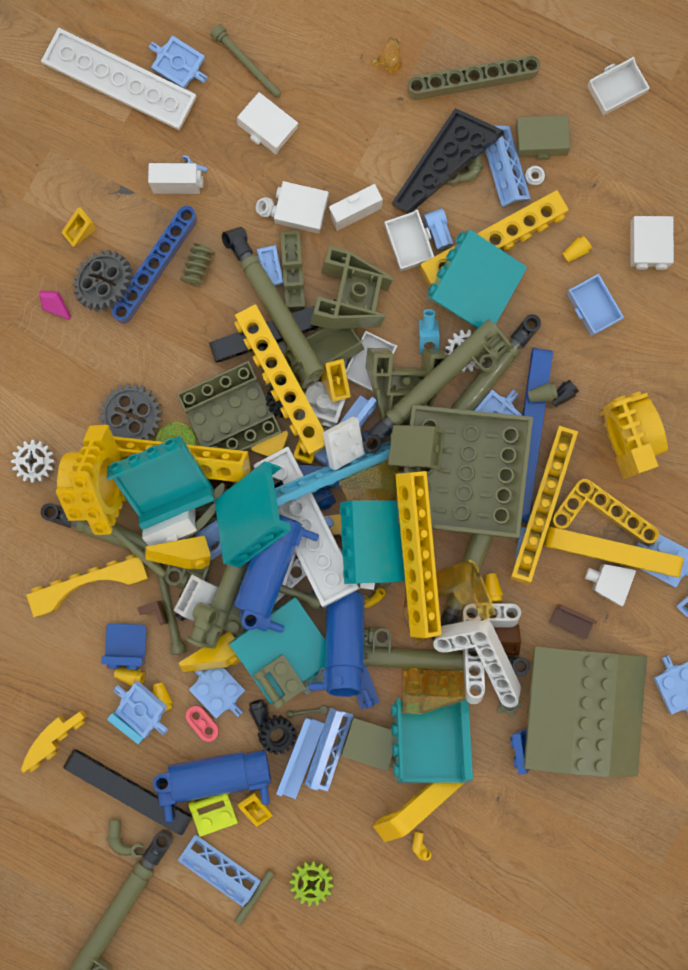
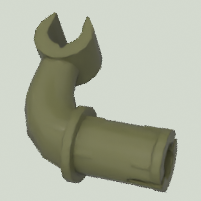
M481 154L468 165V171L456 174L454 176L455 179L449 180L448 184L456 186L459 182H470L476 179L483 169Z
M109 820L108 838H106V841H108L109 847L113 852L124 856L132 855L134 858L142 857L143 854L135 853V848L143 847L142 844L136 843L133 846H127L122 843V838H120L121 820Z

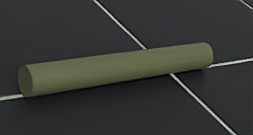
M267 871L249 901L234 920L237 924L241 925L274 877L275 873L273 871Z

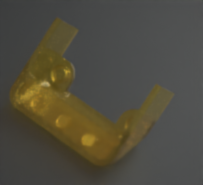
M465 560L436 571L438 597L454 592L456 599L460 603L469 604L474 602L481 621L496 614L475 562ZM405 587L403 616L410 631ZM412 637L415 645L429 639Z

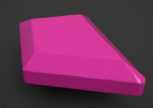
M43 290L39 292L42 310L67 320L71 318L59 292Z

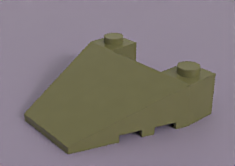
M367 348L365 367L374 397L377 400L382 421L387 418L386 413L393 409L395 404L449 355L442 349H423L421 368L392 367L394 354L387 348ZM440 391L434 397H432L424 406L432 407L435 398L438 397ZM411 418L405 421L402 426H410Z

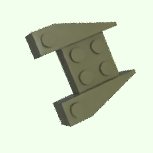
M329 245L321 273L340 278L336 301L317 296L310 324L326 329L381 327L386 314L376 312L380 289L388 291L393 277L352 252Z

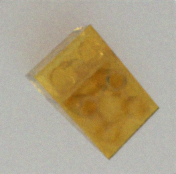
M389 460L339 481V485L347 501H397L395 474L400 473L398 468L388 465Z
M403 668L401 685L402 713L424 714L464 701L463 671Z

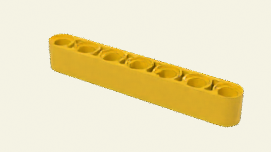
M548 527L544 546L678 578H680L684 558L554 527Z

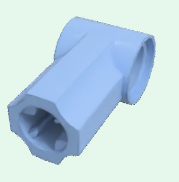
M441 208L424 214L426 227L431 232L436 249L443 250L452 246L453 241L447 227L448 223L444 210Z

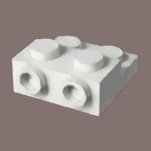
M317 381L314 385L307 388L305 396L322 428L326 431L338 425L346 399L331 402L322 382ZM299 412L298 419H304L305 413Z

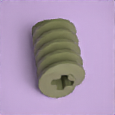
M193 243L196 247L190 248L193 254L188 255L190 261L185 262V266L188 269H183L182 272L185 276H181L180 281L194 287H199L198 284H205L201 276L207 277L208 275L203 270L210 269L206 262L213 261L208 255H215V252L204 245Z

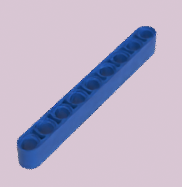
M533 348L531 352L522 416L533 417L521 521L526 523L530 515L546 402L530 403L528 391L549 382L553 357L552 350Z

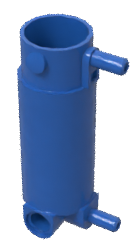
M280 514V520L290 523L291 531L250 560L234 601V605L240 608L238 613L239 619L247 630L259 629L266 632L267 629H271L280 633L284 631V625L271 621V612L296 546H299L301 538L304 537L315 542L319 538V534L306 530L302 527V523ZM253 615L250 620H245L246 616Z
M359 590L326 606V649L323 682L309 683L310 691L325 690L330 695L340 697L357 696L362 693L365 597L360 594Z
M266 750L249 753L238 752L168 765V773L157 775L153 780V788L158 792L159 807L164 808L166 823L173 822L172 805H177V803L245 790H260L262 805L270 803L268 784H271V776ZM168 781L167 788L162 790V783Z

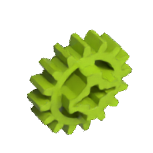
M315 860L312 861V865L305 861L304 867L298 865V872H292L295 878L290 879V883L294 884L290 890L291 892L296 891L294 898L300 897L301 904L308 901V906H311L312 902L315 901V904L318 906L320 899L324 902L326 901L325 894L331 895V891L328 888H332L334 883L329 882L333 879V875H327L329 868L322 869V862L317 866ZM309 870H315V871H318V872H317V873H310ZM301 876L304 883L299 888L298 880ZM323 879H325V887L322 890L320 882H322ZM308 880H315V886H308ZM307 893H311V894H314L315 896H308V895H306V894H307Z

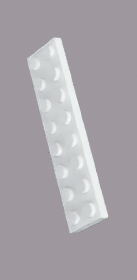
M59 27L41 60L43 65L179 131L197 98L196 94Z
M289 447L253 465L256 468L266 461L280 466L281 469L272 476L282 480L284 484L303 477L302 471ZM312 492L278 507L280 515L302 523V527L306 530L319 534L316 542L302 537L299 546H296L295 552L321 606L324 608L360 589L358 584H344L342 552Z

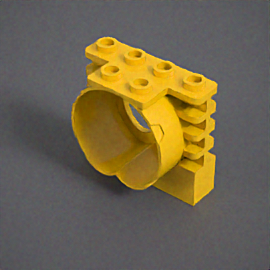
M639 391L629 395V397L624 395L602 407L603 411L599 415L600 417L604 416L605 423L603 425L607 429V436L612 444L611 447L617 455L615 459L623 480L658 467L655 456L667 452L668 444L662 421L652 401L648 398V394L644 393L641 395Z
M109 425L89 426L82 441L84 447L80 451H71L63 455L58 467L56 494L69 521L87 520L95 535H108L112 533V526L116 523L115 518L119 515L118 509H121L123 506L122 501L127 499L113 479L107 480V466L113 462L121 461L122 458Z

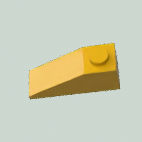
M205 536L146 546L145 559L185 569H203L210 564L211 555Z
M227 632L221 636L215 649L203 647L179 662L182 672L224 668L238 664L240 662L239 658L228 645L229 642L235 639L232 633Z

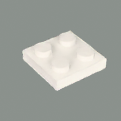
M351 417L323 432L330 469L337 470L365 454L358 418Z

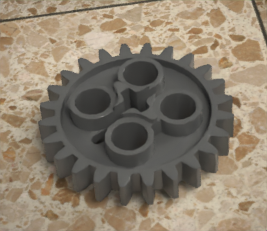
M100 250L99 255L93 253L92 259L86 257V264L80 263L82 269H76L79 275L73 276L77 282H74L72 285L76 288L73 291L77 295L76 299L84 307L91 311L94 309L96 312H99L102 309L106 312L107 306L113 309L114 303L120 305V298L126 300L124 293H130L127 287L133 286V283L129 280L133 279L134 276L131 274L133 269L129 266L130 263L121 254L119 255L116 251L112 253L110 250H107L105 254ZM90 275H94L101 280L98 281L95 277H91ZM108 281V282L111 283L112 285H116V286L113 287V286L109 285V284L106 283V282Z
M126 383L125 389L118 385L117 392L111 389L113 395L105 394L108 401H101V404L105 406L104 409H98L99 412L103 413V416L98 417L99 420L104 421L101 425H109L114 437L141 440L145 438L150 440V434L156 436L153 430L154 428L160 429L157 422H162L163 420L158 415L162 414L163 411L157 410L161 403H154L157 396L150 397L152 393L150 389L144 392L145 387L142 385L138 390L136 383H134L132 388ZM124 398H130V404L127 407L121 406V401ZM148 406L147 414L140 415V407ZM118 407L128 413L132 412L147 422L143 423L132 417L129 418L125 414L115 411V408ZM120 415L122 417L121 424L114 425V417ZM135 423L140 424V430L137 433H132L131 426Z

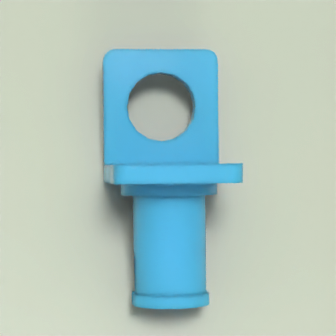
M432 309L424 310L423 320L418 321L420 354H423V349H427L424 347V344L427 342L435 344L431 349H439L438 320L435 319L436 313Z

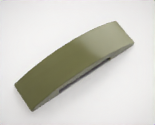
M222 482L214 490V503L195 523L197 531L178 540L190 538L211 521L216 514L215 500L226 492L227 484Z

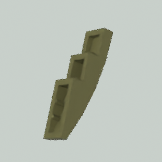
M300 230L280 231L285 304L289 311L305 309Z

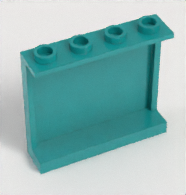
M472 230L460 232L455 240L456 246L446 256L447 262L436 274L437 280L429 286L426 300L434 301L477 329L487 319H490L496 325L527 266Z
M181 436L170 438L164 443L151 446L143 452L132 454L124 460L113 462L107 466V480L113 479L139 516V526L142 530L214 501V488Z
M264 461L215 500L223 564L240 568L291 531L290 523L279 518L272 475L281 469L280 466Z
M398 501L340 502L344 584L405 582L400 524H398Z
M296 597L291 598L271 613V621L284 625L282 633L267 629L266 632L259 629L246 630L228 643L269 704H272L273 701L259 680H255L253 674L283 654L301 682L306 679L308 681L312 680L318 675L317 671L322 667L325 669L326 640ZM271 673L265 674L278 696L282 697L285 695Z
M397 698L394 704H391V716H394L391 732L392 736H395L392 755L396 757V765L393 766V776L396 777L397 783L471 782L473 780L469 702L466 699H460L458 702L400 701V698Z

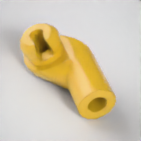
M378 588L370 598L364 595L365 608H370L380 602L386 594L385 590Z
M414 831L412 851L420 860H430L432 856L431 851L423 844L424 832Z

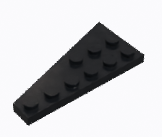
M455 108L393 200L392 205L407 214L413 212L503 136V130Z

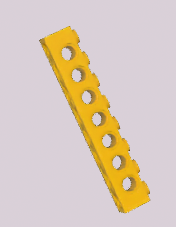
M558 190L477 234L490 242V238H497L500 244L495 246L501 250L508 251L515 246L514 243L521 240V242H524L532 237V233L536 231L540 233L546 230L550 223L555 222L557 224L564 220L569 209ZM542 210H547V211H549L550 216H549V217H544V216L541 214V211H542ZM530 219L533 222V226H526L524 220ZM513 228L516 231V235H509L507 229ZM455 246L420 264L419 269L429 286L437 280L438 267L445 265L448 252L454 249Z
M255 304L235 314L237 321L234 324L239 333L243 331L246 337L243 341L247 349L253 350L255 355L252 358L257 367L261 366L264 373H262L266 384L271 383L274 389L271 393L276 402L280 400L283 406L280 410L284 418L287 419L289 417L292 423L289 426L294 436L298 435L302 442L299 443V446L303 453L308 452L311 457L326 449L323 437L324 430L257 305ZM256 326L259 330L255 334H251L248 332L250 327ZM266 343L268 347L264 351H259L257 349L258 345ZM270 360L277 362L274 368H268L266 365ZM280 377H284L287 380L282 386L276 384V380ZM289 394L296 396L295 401L292 403L285 401L286 396ZM297 412L305 413V417L302 420H296L294 415ZM312 429L315 433L313 437L306 438L303 435L304 431Z
M562 426L558 427L513 568L511 580L530 585L578 431Z
M113 436L122 460L132 454L143 452L151 446L164 443ZM187 445L208 479L239 482L251 470L248 451Z
M427 471L395 474L410 637L429 638L442 635Z

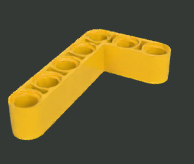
M588 479L579 480L573 485L553 513L550 521L554 528H567L583 505L587 503L643 544L654 543L659 537L656 527ZM581 483L586 484L588 487L586 494L579 491ZM597 495L603 497L604 503L602 505H598L595 502ZM569 499H573L576 502L574 510H571L567 505ZM613 506L618 507L620 510L618 517L613 516L611 513ZM558 515H562L565 518L563 526L556 523ZM629 518H633L636 521V526L633 529L628 526ZM646 529L650 530L652 533V538L650 540H647L644 537V532Z
M429 783L401 809L381 817L372 826L384 842L402 838L464 783Z

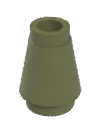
M548 382L528 391L530 403L554 401L553 399L558 398L555 383Z

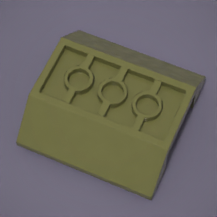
M249 361L177 394L201 446L243 451L282 433L273 412L269 411L270 406H266V397Z

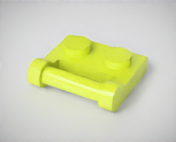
M229 794L207 797L196 802L194 800L188 802L200 837L238 823ZM222 800L224 801V806L199 814L198 809Z

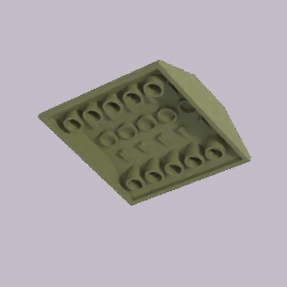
M412 405L410 426H433L445 430L440 470L418 467L404 468V473L427 471L432 530L481 536L520 538L533 417Z
M534 646L524 769L604 777L638 776L647 656Z

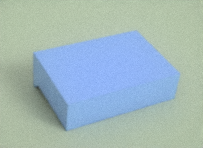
M599 274L569 289L566 293L575 308L574 310L578 318L582 320L591 337L624 318Z

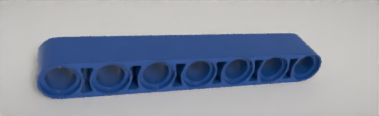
M183 206L178 210L134 275V278L130 281L133 283V286L127 287L130 293H124L126 300L120 298V305L115 303L112 315L119 323L126 324L133 318L195 226L197 216L192 207ZM185 214H192L190 220H183ZM180 229L181 234L179 236H172L174 230ZM163 246H171L168 252H161ZM154 261L160 262L159 267L156 269L150 268L151 263ZM143 277L149 278V281H148L147 284H145V285H140V284H139V281H140L141 278H143ZM130 294H138L137 299L135 301H129L128 298ZM121 309L127 310L124 317H118V312Z

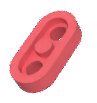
M198 705L190 707L186 712V720L203 741L210 742L215 740L219 734L218 725L203 707ZM194 712H198L200 714L199 719H195L193 717ZM207 727L212 728V734L206 733Z

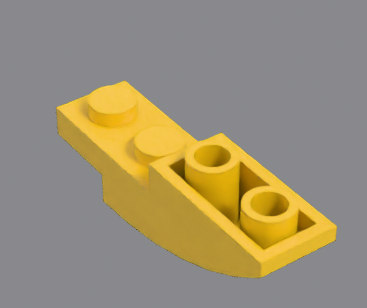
M84 710L78 712L67 721L62 715L49 724L29 749L21 771L23 773L28 770L33 772L41 766L39 763L44 758L49 760L57 754L55 750L60 747L56 739L60 742L69 735L67 731L71 728L76 730L85 723L83 720L88 716Z

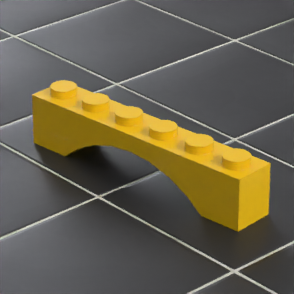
M135 554L125 557L126 561L118 563V560L106 563V568L94 567L87 570L88 574L81 576L80 573L69 576V580L62 582L60 579L51 582L50 587L44 589L43 586L31 589L32 593L26 594L33 617L57 611L69 594L91 582L113 580L133 585L148 580L150 576L146 564Z

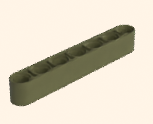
M525 56L415 76L409 80L408 96L413 100H420L530 80L536 77L540 68V61L535 56ZM532 65L535 70H528L526 66ZM512 68L516 73L511 74L507 69ZM495 72L497 76L490 77L488 73ZM475 75L478 80L473 81L469 76ZM457 79L459 83L452 84L450 80ZM437 82L440 86L435 88L431 86V83ZM418 85L421 87V90L414 91L412 87Z

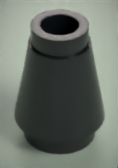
M570 380L564 381L557 389L558 398L553 399L554 401L551 402L555 407H558L576 397L579 390Z
M264 699L249 703L250 708L248 709L257 728L259 726L263 727L261 722L264 721L266 723V718L268 717V705Z

